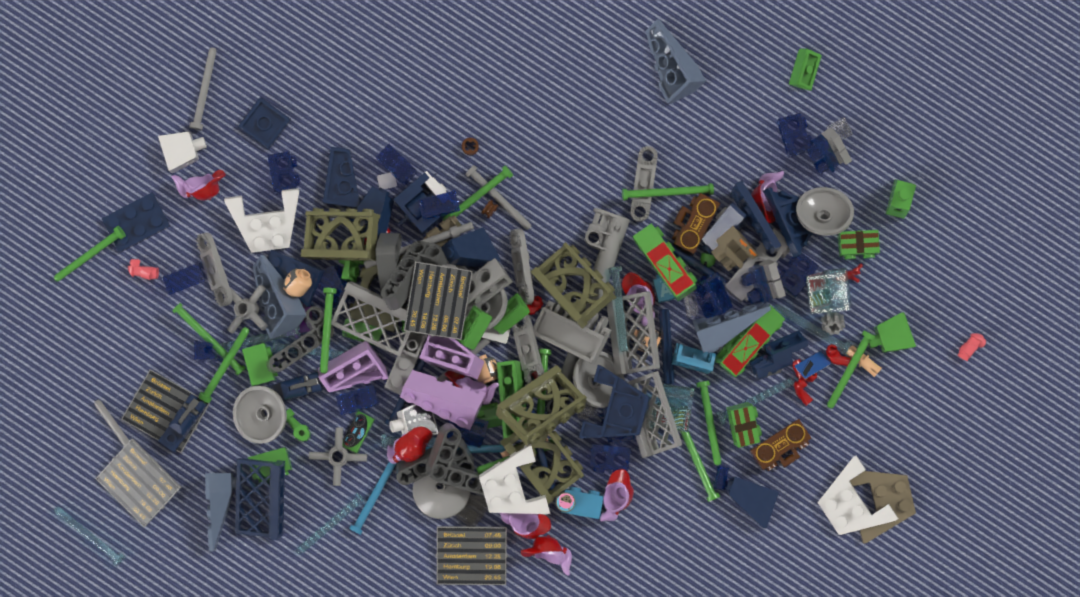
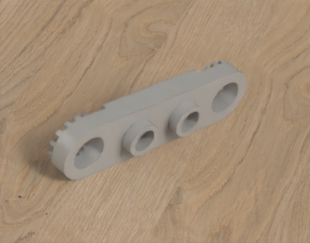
M651 146L643 147L639 151L633 190L653 189L658 155L657 151ZM645 151L653 153L654 157L651 161L643 159L642 155ZM652 197L632 198L630 215L634 221L643 222L649 217ZM637 207L645 209L646 213L643 217L639 218L635 215L634 211Z
M513 229L510 232L511 235L509 237L511 239L509 241L511 240V255L516 287L519 289L518 294L525 304L528 305L534 301L533 275L529 264L530 256L527 251L524 231L522 229Z
M210 233L199 234L196 238V243H198L196 245L201 253L200 257L211 290L214 291L216 303L220 306L230 305L233 299L232 292L214 239Z
M526 315L523 318L525 319L523 326L519 327L517 322L512 328L521 367L525 376L524 379L529 384L532 382L531 375L533 372L536 371L538 376L544 374L531 318L529 315Z

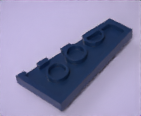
M742 180L737 182L730 196L740 210L747 215V220L762 239L766 250H769L771 254L777 252L782 246L744 182Z

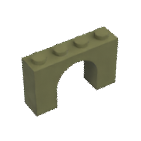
M377 265L367 269L365 267L362 268L360 286L370 289L373 279L378 276ZM356 300L354 304H350L349 308L358 306ZM366 304L362 306L365 317L375 314L372 305ZM359 307L349 311L352 320L362 319ZM389 313L379 314L383 325L393 322ZM376 316L367 319L369 325L380 326ZM394 324L384 327L386 331L392 333L396 331Z

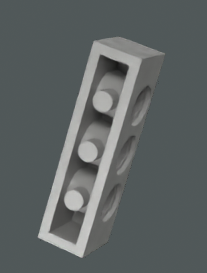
M773 229V232L782 245L776 252V256L769 257L766 254V248L761 243L756 249L759 255L754 259L749 257L743 264V267L735 273L723 288L740 303L743 300L747 302L754 294L751 290L756 285L760 287L765 281L762 278L761 272H757L754 269V263H761L769 259L778 266L779 264L776 261L780 256L785 258L790 252L784 236L776 229ZM749 277L752 283L750 286H744L741 279Z
M496 258L487 262L477 272L472 273L465 317L474 305L480 307L513 282Z

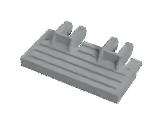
M548 300L533 326L535 336L595 365L612 331L606 328L608 317H602L593 331L599 318L597 313L582 329L566 311L564 316H562L564 309L559 304L556 306V303Z

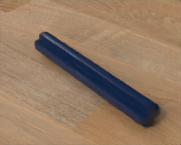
M660 309L659 320L664 384L671 385L674 384V368L672 364L669 309Z

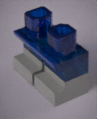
M831 127L813 139L814 146L807 150L808 155L813 161L821 157L820 160L814 163L816 170L820 174L828 169L834 173L835 167L841 163L847 165L852 161L840 136Z
M768 259L748 268L749 272L741 276L745 286L752 284L755 290L747 293L748 300L751 303L760 301L767 303L768 300L786 296L774 261Z

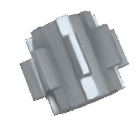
M836 310L827 311V314L821 317L822 329L827 333L829 332V335H838L845 328L844 315L837 313Z

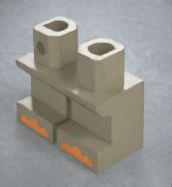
M734 226L716 240L719 246L712 251L714 257L728 271L736 265L741 269L743 262L747 258L751 257L754 259L759 255L752 244Z

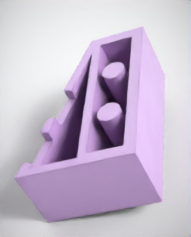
M428 335L420 355V359L428 364L477 380L484 364L481 358L456 339L440 336L432 337Z
M364 341L329 361L326 373H321L319 367L318 378L328 392L350 388L353 387L352 385L360 383L368 384L373 380L388 379V372L370 343Z

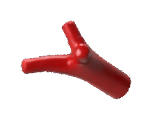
M859 264L850 271L835 274L836 282L850 279L859 283L860 280L855 275L861 273L859 270L863 265Z

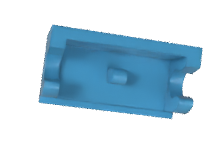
M677 343L672 364L709 374L713 371L716 354L703 352L702 350Z

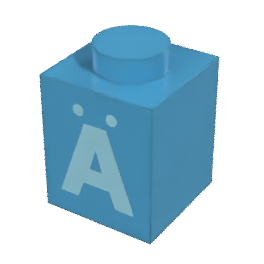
M656 275V279H653L652 282L658 303L676 299L660 276Z

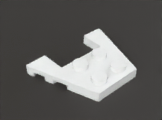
M299 188L282 190L284 210L245 215L242 196L224 199L251 253L290 247Z
M531 444L527 447L524 446L518 452L512 453L509 458L501 463L498 462L479 475L489 513L550 514L545 495L525 500L516 467L536 462Z
M857 455L851 459L818 502L839 535L899 519L889 504L872 515L850 483L851 479L866 470Z

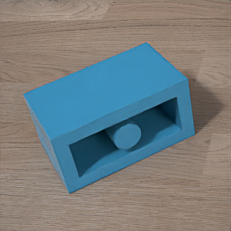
M570 487L569 490H565V493H570L575 498V506L571 511H561V513L600 519L603 496H600V492L589 490L588 493H582L581 488Z

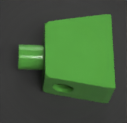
M894 179L886 214L904 219L910 210L916 185Z
M902 312L874 327L876 337L874 341L870 340L868 344L870 349L881 346L883 353L916 347L905 313Z

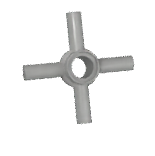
M260 284L249 299H241L230 288L232 300L235 302L234 312L237 316L227 330L233 334L244 319H251L261 330H265L268 325L258 316L259 306L256 302L266 288Z
M335 428V447L331 448L329 452H309V459L328 460L334 466L333 486H341V467L347 461L367 462V454L348 453L342 447L343 428ZM337 451L343 454V459L340 462H335L333 459V454Z

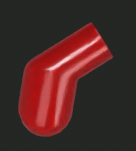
M831 344L827 347L826 355L832 364L848 366L851 357L841 356L836 345Z

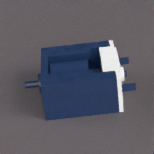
M426 171L393 199L404 213L403 216L405 218L399 222L401 226L406 221L412 222L424 235L456 207L453 201L455 197L450 198V195L446 192L447 186L442 183L439 184L434 178L436 174L431 176ZM425 186L431 191L428 195H425L422 189ZM436 199H438L442 203V206H434L433 202Z

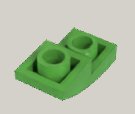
M346 260L341 279L356 283L359 276L358 266L359 264L364 265V261Z

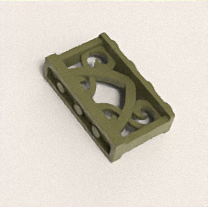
M313 208V211H306L304 249H301V257L311 260L377 261L376 244L380 215L374 213V210L362 209V212H357L356 209H346L345 212H341L340 209L330 208L329 212L324 209ZM319 219L324 220L322 226L318 224L319 229L323 230L321 234L316 231V221ZM366 219L368 221V230L361 234L360 231L364 230L366 225L360 226V222ZM343 223L353 236L347 238L343 242L341 250H338L337 242L329 235ZM315 236H317L318 239H317L316 244H315V246H314ZM367 237L366 250L363 241V238ZM326 240H329L332 244L329 249L326 247L328 244ZM350 242H352L353 244L352 249H349L348 247Z
M565 242L559 250L538 268L535 267L531 273L583 329L592 317L609 302L616 299L613 293L615 289L608 281L604 283L601 280L603 276L597 269L593 271L590 268L592 265L585 257L582 259L579 257L580 252L574 245L569 246ZM565 256H570L572 258V263L567 264V261L565 260V268H561L560 261ZM579 263L583 268H578L577 264ZM554 266H556L557 270L547 273ZM565 276H583V293L569 292L562 295L567 285ZM559 277H561L562 284L560 286H556L555 283L557 281H560ZM591 277H592L597 283H593V284H592ZM596 289L603 290V296L598 300L589 299L590 295L592 297L599 296L595 294ZM576 296L580 298V301L576 298V302L572 303L571 298ZM587 303L591 304V306L585 312H583Z
M557 365L497 405L496 416L516 433L526 447L531 443H537L544 434H550L555 430L556 426L560 423H566L573 414L582 412L586 407L587 397L561 372L562 370ZM556 382H558L564 388V390L559 391ZM547 390V394L550 395H543L542 392ZM570 395L574 399V401L571 404L567 405L565 404V401H569V398H560V396ZM536 397L541 400L553 399L551 414L531 413L534 406L533 398ZM525 403L529 405L527 411H525L526 407H522ZM511 413L520 418L518 422L512 417ZM524 420H527L528 428L530 425H534L536 428L530 432L526 431L522 427V423Z
M525 423L522 427L530 432L535 426L530 425L528 428L527 423ZM556 431L544 434L535 444L531 443L534 457H536L534 448H545L553 451L551 470L544 466L530 469L533 462L519 466L539 494L546 496L548 505L579 478L585 476L581 471L584 468L577 459L573 461L570 457L573 454L566 445L563 447L559 441L562 439ZM515 432L500 441L509 455L520 451L525 446L524 442L512 445L520 439ZM548 435L554 443L546 441ZM561 453L566 458L565 460H561ZM565 465L571 467V474L568 477L562 478L557 475L558 471L560 473H567L563 470ZM541 471L549 473L548 476L544 473V477L539 478V473ZM555 479L560 481L558 485L548 492Z

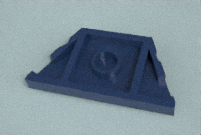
M771 187L763 190L793 258L801 255L802 247L807 245L808 239L813 233L804 228L797 218L796 207L799 197L789 195L783 191L774 192Z

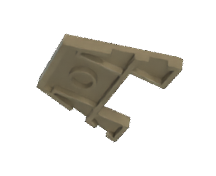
M864 471L850 480L852 486L870 484L876 512L889 504L899 518L896 521L861 529L860 534L863 544L868 543L916 514L907 475Z

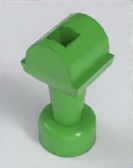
M289 408L286 411V422L293 429L295 439L308 441L311 437L309 427L301 425L293 417L295 414L293 410Z

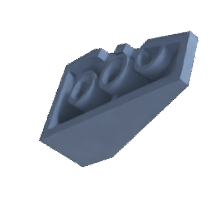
M657 19L646 30L650 51L655 57V71H658L660 77L658 82L659 88L667 103L671 104L694 93L706 80L698 65L664 24Z
M260 255L253 266L256 287L261 284L266 288L261 295L259 303L260 307H264L265 316L262 318L268 325L266 331L269 338L274 339L297 328L306 317V313L299 298L291 297L285 292L284 279L265 255Z
M768 301L744 306L742 311L730 309L721 316H717V313L693 320L692 322L703 352L711 353L717 351L719 347H722L769 312L771 308Z
M205 473L206 499L210 501L206 511L208 520H211V524H208L209 551H216L234 489H236L234 473Z

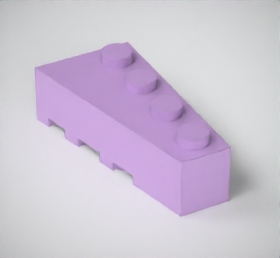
M412 370L403 386L400 398H403L408 403L422 407L425 411L437 414L442 419L454 422L459 427L470 430L480 411L486 392L479 391V393L471 391L470 387L463 386V388L453 386V382L447 380L439 382L434 376Z

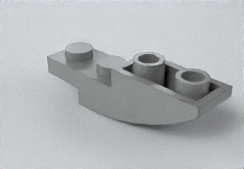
M411 332L401 356L396 358L384 389L401 395L403 386L416 364L427 334Z

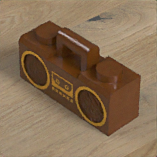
M702 193L698 197L694 195L689 205L692 209L690 210L682 206L673 222L681 227V230L676 229L672 240H674L673 245L693 256L720 203ZM689 214L691 216L685 225L682 221L685 215Z
M797 419L749 452L761 470H771L777 466L776 461L778 460L785 468L800 458L796 448L801 450L810 444L808 440L811 439V436L800 419ZM791 450L792 454L783 459L781 455Z

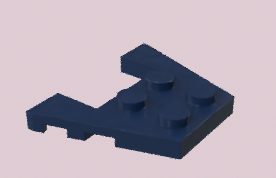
M598 365L593 382L613 387L603 426L583 421L579 438L640 435L650 397L602 365Z

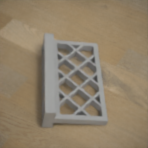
M352 281L348 282L331 325L400 357L411 332L405 331L400 333L397 322L405 321L407 307L402 305L397 310H390L381 295ZM348 295L356 299L358 306L348 309L346 304ZM366 304L372 305L375 314L365 317L362 306ZM359 307L362 319L353 322L349 311ZM347 313L350 323L342 325L336 322L340 314ZM389 313L393 322L383 325L379 314ZM376 316L380 326L370 330L367 319ZM364 320L367 331L359 333L356 331L354 323ZM394 324L397 335L388 338L384 327ZM381 328L385 339L376 341L371 332ZM399 337L401 343L399 350L391 348L390 339Z
M650 292L616 297L615 300L607 304L609 328L612 330L610 336L615 374L626 375L659 369L660 362ZM641 297L645 298L643 309L637 304ZM624 300L631 304L628 311L624 308ZM634 308L640 312L637 319L631 316ZM643 316H645L648 321L646 327H643L640 324V321L642 320ZM628 319L634 323L630 331L627 329L626 322ZM637 327L643 331L639 339L633 334ZM646 335L650 338L648 347L642 342ZM630 338L636 342L633 349L629 346ZM639 346L645 350L641 358L636 354ZM648 355H651L653 359V365L651 366L645 362ZM633 357L639 361L634 369H632L631 362Z
M656 371L629 381L628 383L640 390L638 383L642 385V392L644 394L647 393V390L653 393L651 400L649 399V407L646 411L641 434L635 435L642 458L681 446L682 442L659 372ZM652 377L655 382L654 388L649 385L650 379ZM657 397L661 400V406L655 403ZM653 408L659 412L657 418L652 415ZM663 415L667 419V425L661 422ZM650 420L655 423L654 429L652 428ZM659 427L665 430L663 437L658 434ZM669 434L672 435L675 444L667 440ZM656 438H657L659 441H661L660 448H659V446H658V443H657Z

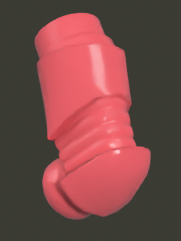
M139 259L130 260L128 271L132 277L139 276L147 280L158 279L159 268L140 266Z
M979 333L970 334L971 337L959 348L957 356L968 361L978 347L982 348L986 345V339L983 335Z

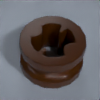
M466 138L462 142V150L466 155H475L479 150V144L474 138ZM466 143H475V149L473 151L471 149L467 151L465 149L467 148Z
M490 200L481 214H486L487 218L490 219L499 205L493 204V201Z

